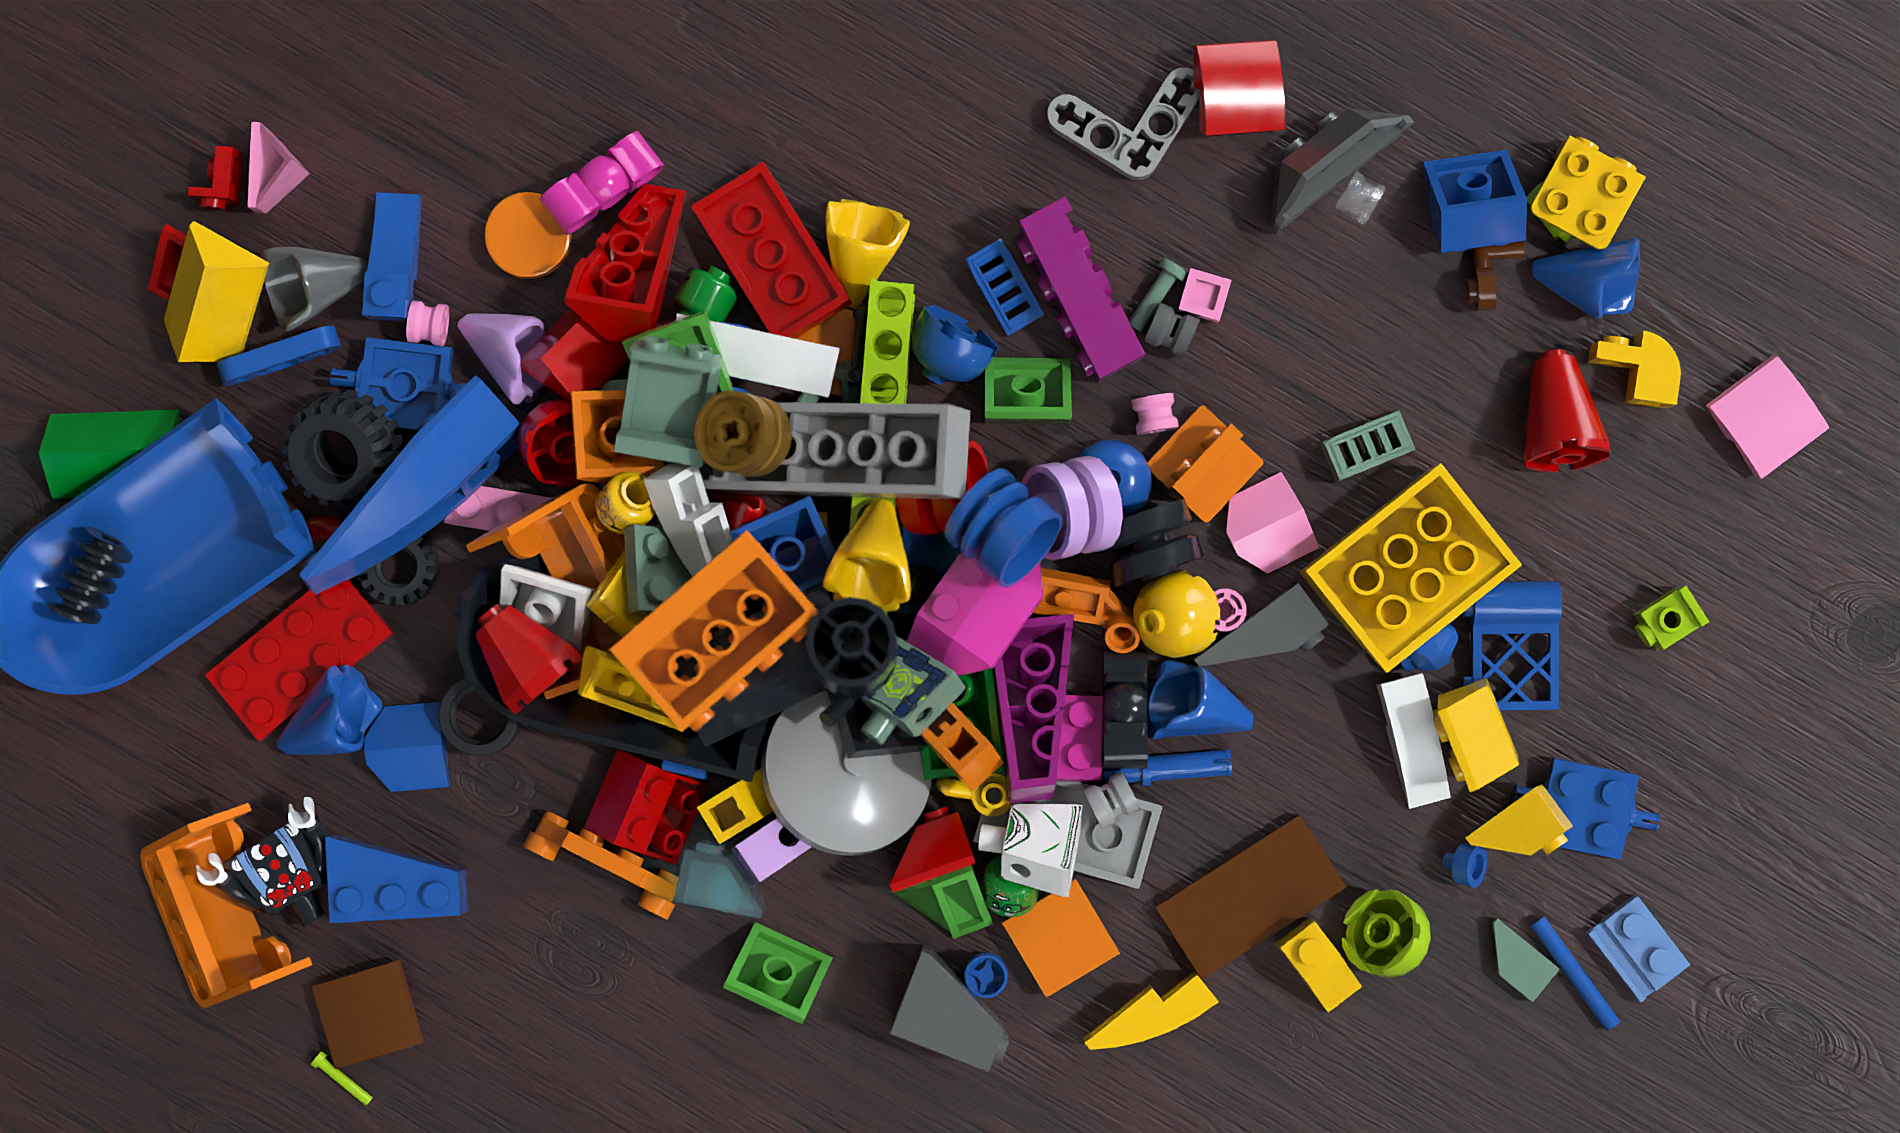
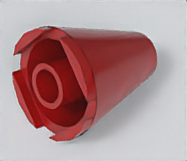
M1562 349L1541 353V359L1536 360L1532 367L1524 459L1527 469L1536 472H1559L1558 465L1573 464V470H1577L1607 460L1610 457L1611 444L1576 357L1567 355L1566 351Z

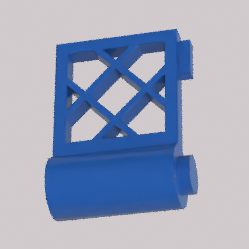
M1558 581L1500 582L1462 613L1463 617H1470L1471 676H1463V686L1484 678L1488 679L1495 672L1510 686L1496 700L1499 710L1559 709V622L1562 614V595ZM1532 633H1548V650L1535 662L1520 645ZM1482 634H1500L1510 644L1493 663L1482 653ZM1507 634L1521 635L1513 641ZM1516 650L1532 666L1513 683L1498 667ZM1482 660L1489 666L1483 673ZM1547 660L1548 674L1541 668ZM1538 671L1548 681V699L1530 700L1520 688ZM1517 693L1523 700L1509 699Z

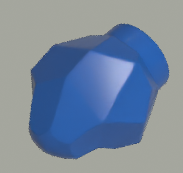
M1450 624L1446 625L1400 663L1405 671L1409 672L1416 668L1420 671L1438 670L1449 664L1452 651L1458 641L1456 629Z

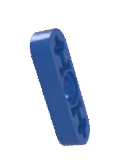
M325 326L227 358L217 363V368L223 386H231L337 351L342 346L335 326Z

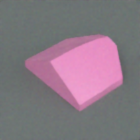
M1282 472L1235 494L1229 500L1226 534L1236 554L1266 574L1319 549L1305 511Z

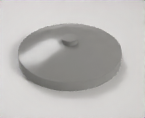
M825 690L783 710L773 722L765 739L761 758V774L765 794L771 808L781 823L795 837L807 845L836 855L852 856L874 852L900 838L914 825L927 802L931 788V779H924L921 752L848 759L837 722L832 727H827L819 718L820 713L831 704L828 692Z

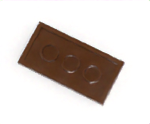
M1298 814L1156 905L1155 908L1197 974L1203 980L1347 887L1301 815Z

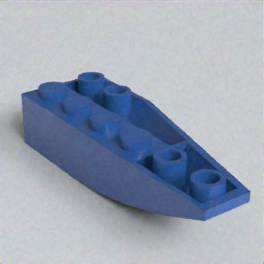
M475 375L468 383L459 385L452 392L449 402L437 414L433 413L423 420L419 426L418 433L409 441L323 547L308 559L299 576L315 595L373 567L434 528L463 504L518 449L517 440L521 424L479 377Z

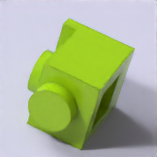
M1686 585L1675 587L1633 614L1638 621L1635 629L1646 646L1651 647L1653 645L1656 650L1668 648L1697 628L1709 623L1706 615ZM1668 612H1672L1677 619V623L1673 628L1667 627L1664 623V616Z

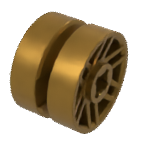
M732 390L718 393L704 404L696 419L694 438L700 456L711 467L744 476L759 477L771 473L784 461L790 449L792 431L787 414L777 403L767 398Z

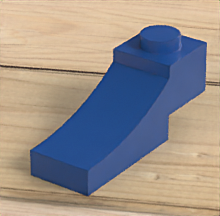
M376 192L371 251L367 272H365L362 315L367 319L407 321L409 307L413 301L414 281H417L422 197L418 194Z

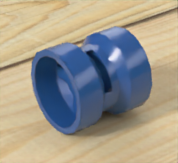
M980 952L968 960L965 967V982L967 988L974 995L980 998H992L1004 990L1008 973L1004 961L998 955L992 952Z

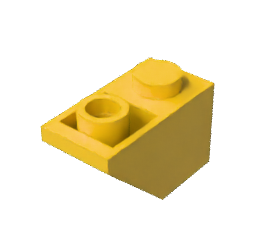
M761 769L755 772L752 782L741 780L697 807L719 844L773 812L765 794Z

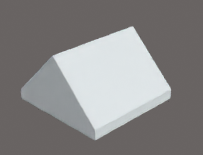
M505 564L501 570L500 608L503 610L507 606L512 605L573 643L582 653L594 614L586 604L596 589L519 566Z

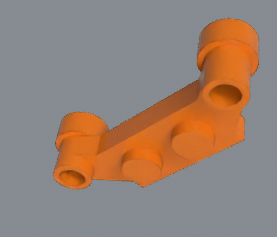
M1041 568L1044 597L1033 613L1048 616L1074 614V621L1103 626L1106 629L1105 641L1107 646L1117 653H1128L1138 646L1140 635L1133 619V609L1125 606L1111 591L1110 580Z
M548 810L545 811L535 832H529L523 847L552 862L560 847L644 888L645 890L637 905L668 920L675 907L672 901L683 882V879L662 868H660L657 875L641 868L644 859L623 848L620 849L618 855H615L602 848L605 839L583 828L579 836L566 830L565 828L569 821Z

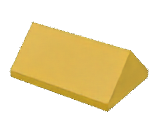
M195 221L188 228L164 323L178 362H221L227 358L242 354L244 351L269 263Z

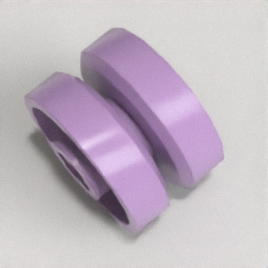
M1084 456L1069 459L1064 463L1052 462L1036 465L1027 471L1022 480V483L1028 488L1029 495L1027 500L1032 497L1041 498L1056 510L1063 520L1060 533L1044 558L1057 560L1072 557L1080 552L1087 554L1102 551L1114 545L1120 535L1123 520L1122 500L1115 478L1110 469L1099 458Z

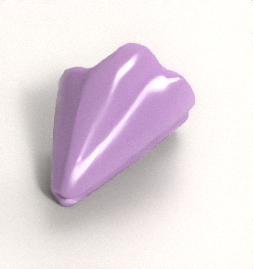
M470 313L458 321L459 330L511 403L518 405L522 400L531 403L547 390L548 387L527 374L520 367V357L545 333L544 324L540 319L535 316Z

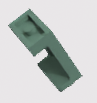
M644 336L642 341L635 340L629 350L628 357L631 358L627 389L621 429L616 435L614 452L702 467L704 460L697 450L694 438L695 423L704 404L717 394L723 355L713 354L712 348L699 344H688L686 349L668 346L669 341L660 337Z

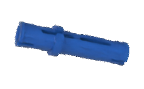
M1230 749L1149 756L1148 753L1147 769L1103 768L1102 759V784L1108 783L1109 777L1119 772L1123 773L1128 783L1141 782V786H1151V781L1232 776V762H1229V759H1231Z

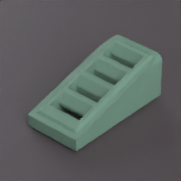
M1400 411L1320 443L1336 483L1416 450ZM1392 424L1401 447L1392 448L1384 426ZM1376 430L1385 451L1384 454L1379 456L1369 435V432ZM1359 436L1370 458L1364 462L1354 441V438ZM1346 443L1354 466L1347 467L1338 445Z

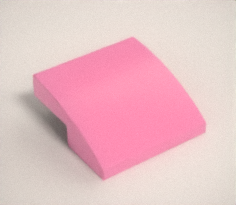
M1772 355L1706 405L1725 438L1735 443L1753 475L1761 479L1829 429L1825 419L1804 388L1776 355Z

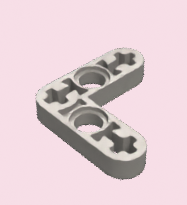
M1190 68L1173 70L1167 76L1133 132L1070 94L1060 95L1050 103L1047 111V122L1056 134L1132 180H1144L1155 171L1199 101L1200 90L1193 88L1194 70ZM1186 78L1192 82L1190 90L1194 94L1192 96L1189 94L1182 96L1177 105L1178 109L1184 110L1183 114L1180 115L1172 106L1160 103V100L1165 98L1170 103L1176 92V87L1172 83L1174 81L1182 83ZM1068 105L1074 107L1073 116L1082 123H1084L1086 115L1093 118L1086 125L1082 138L1075 135L1080 128L1072 121H1067L1064 125L1058 123L1059 114L1055 111L1057 108L1065 110ZM1156 113L1167 114L1173 122L1172 130L1166 135L1154 134L1149 128V119L1152 115ZM1099 126L1109 128L1114 134V143L1106 149L1095 147L1090 140V134L1094 128ZM1142 133L1149 142L1161 145L1162 147L1157 151L1152 145L1145 158V161L1150 165L1147 168L1140 165L1137 170H1134L1130 167L1131 159L1127 154L1129 152L1137 154L1140 151L1145 140L1138 139L1137 137Z

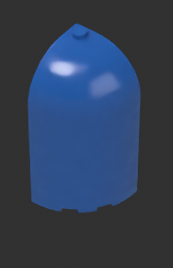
M217 398L40 522L25 534L0 562V668L30 687L56 694H88L119 686L149 668L315 552L312 538L301 511L295 509L291 512L282 495V492L288 489L282 477L271 461H267L264 464L261 463L247 444L253 437ZM86 527L96 528L115 537L133 555L130 563H120L125 569V574L120 579H113L118 586L115 593L105 594L109 598L110 603L106 609H98L102 615L99 624H85L69 620L54 613L46 605L48 601L62 602V599L53 591L56 586L69 588L70 586L61 576L62 572L77 573L78 569L69 559L71 556L85 557L86 554L76 545L78 541L92 543L93 538L84 530Z

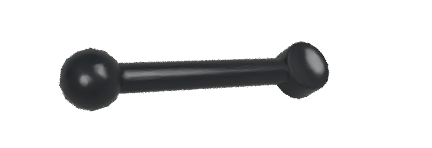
M858 306L853 311L856 326L851 368L845 375V382L850 387H857L862 381L863 374L859 370L864 322L867 321L868 309L864 306Z

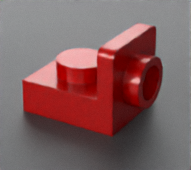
M215 146V157L209 159L207 169L208 180L212 183V188L188 187L187 196L199 202V208L222 211L225 210L226 204L239 205L243 154L233 147Z

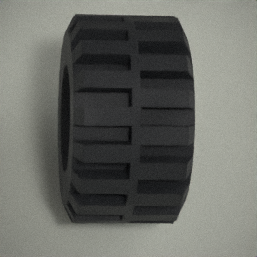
M340 390L330 392L325 397H320L296 414L291 420L293 423L286 427L283 435L288 440L281 445V453L288 455V459L283 464L286 471L292 470L295 476L290 480L295 487L301 484L305 488L303 494L311 499L316 495L319 497V504L325 506L330 505L333 501L336 508L346 507L350 503L353 506L358 504L400 454L396 449L402 445L401 435H395L393 431L398 427V424L394 418L391 420L387 419L384 414L388 409L383 404L376 407L372 404L374 398L367 394L358 398L357 391L347 390L341 394ZM328 430L337 431L345 435L352 442L358 456L357 467L340 462L332 454L327 442Z

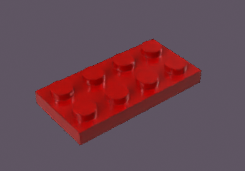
M764 162L759 163L691 206L770 334L796 339L852 304L851 299Z
M350 578L316 595L311 590L307 591L211 669L205 676L258 741H263L296 713L330 666H337L338 669L345 664L354 667L390 638L394 631Z

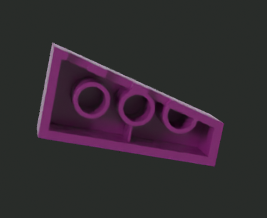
M1074 614L1028 619L994 667L1009 804L1053 798L1057 779Z

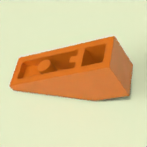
M953 703L920 735L971 792L1004 764L992 744Z

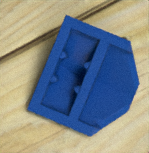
M441 702L385 706L365 736L364 753L366 764L391 792L450 787L447 741L440 729L438 717Z

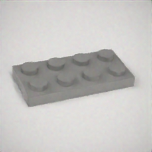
M1005 771L996 772L1006 777ZM1056 782L1052 799L1012 804V806L1015 804L1083 805L1081 834L1074 871L1133 888H1140L1163 806L1136 798L1141 810L1131 815L1121 814L1115 818L1113 824L1101 829L1083 794V790L1092 785L1085 783ZM997 787L990 788L987 791L986 800L989 803L997 802L1001 795L1000 790ZM1105 793L1104 795H1105V797H1106V799H1107V801H1108V803H1109L1111 809H1112V810L1115 809V807H1114V805L1112 804V802H1111V800H1110L1108 794ZM1011 807L1004 814L995 817L986 816L981 813L973 842L979 843L982 824L1007 828Z

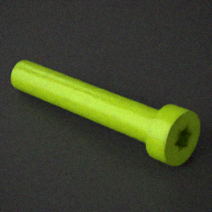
M321 1051L310 1065L315 1069L317 1067L322 1069L366 1106L373 1097L339 1069H335V1066L326 1059L327 1055Z

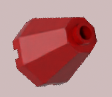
M496 604L477 620L482 628L475 633L502 700L514 715L524 708L519 701L520 699L526 705L529 704L572 668L567 662L569 658L575 664L583 659V655L573 643L512 605L502 610Z

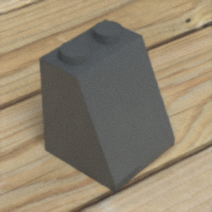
M923 945L892 1023L890 1034L989 1072L992 1062L1001 1064L1009 1043V1035L1004 1034L1003 1021L980 997L974 995L967 988L966 983L931 947Z

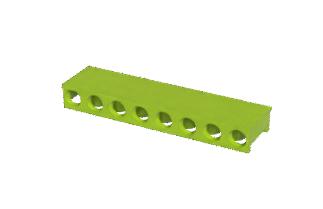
M873 278L870 280L860 404H906L915 294H913L914 284L883 282ZM852 497L849 532L874 499L891 501L897 517L896 498Z

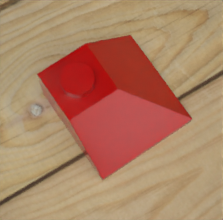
M945 806L923 814L925 822L917 825L890 882L892 893L975 864V857L958 811L949 813L948 807Z

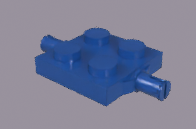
M367 337L364 358L358 367V371L332 368L331 375L347 379L330 377L331 386L355 388L358 398L367 394L374 398L372 404L376 407L383 404L388 409L384 415L388 420L394 418L398 424L397 428L418 431L419 426L426 417L433 413L437 414L449 402L452 392L461 384L453 383L451 375L454 349Z
M1552 757L1548 777L1543 786L1573 825V827L1563 833L1568 841L1560 847L1621 860L1626 836L1632 826L1656 832L1659 825L1654 822L1644 821L1643 819L1660 822V814L1636 810L1635 794L1639 776L1634 773ZM1516 784L1513 791L1525 795L1533 788ZM1513 794L1512 802L1520 799L1522 795Z

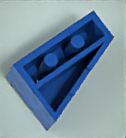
M337 834L325 836L330 923L458 916L468 912L466 869L397 852L382 846L352 840Z

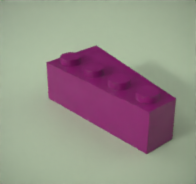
M1065 196L1021 219L1018 230L1021 239L1015 241V244L1025 263L1029 264L1033 261L1041 275L1035 281L1046 302L1053 299L1061 314L1055 318L1065 338L1074 337L1081 352L1075 354L1083 372L1087 377L1094 374L1097 382H1100L1142 360L1145 352L1118 301L1113 302L1110 297L1113 291L1103 269L1098 263L1093 265L1090 259L1093 256L1089 247L1090 243L1083 229H1080L1077 225L1075 227L1072 226L1067 215L1073 209Z

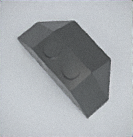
M1347 109L1338 116L1335 111H1332L1314 126L1318 133L1307 142H1304L1299 137L1281 152L1285 159L1281 161L1276 174L1270 226L1273 232L1277 234L1408 131L1414 123L1409 115Z

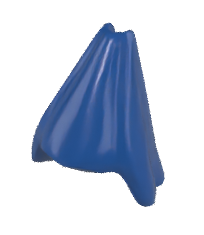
M1639 238L1609 243L1602 250L1590 247L1534 260L1532 263V276L1542 285L1593 318L1601 319L1603 315L1628 314L1634 306L1635 287L1639 277Z
M1173 660L1163 661L1157 668L1153 685L1147 690V732L1149 739L1245 732L1252 729L1254 718L1252 712L1213 674L1202 666Z
M346 664L339 669L337 666H330L281 733L276 742L277 748L288 755L354 753L362 748L365 732L383 709L382 701L368 688L366 679L357 669Z

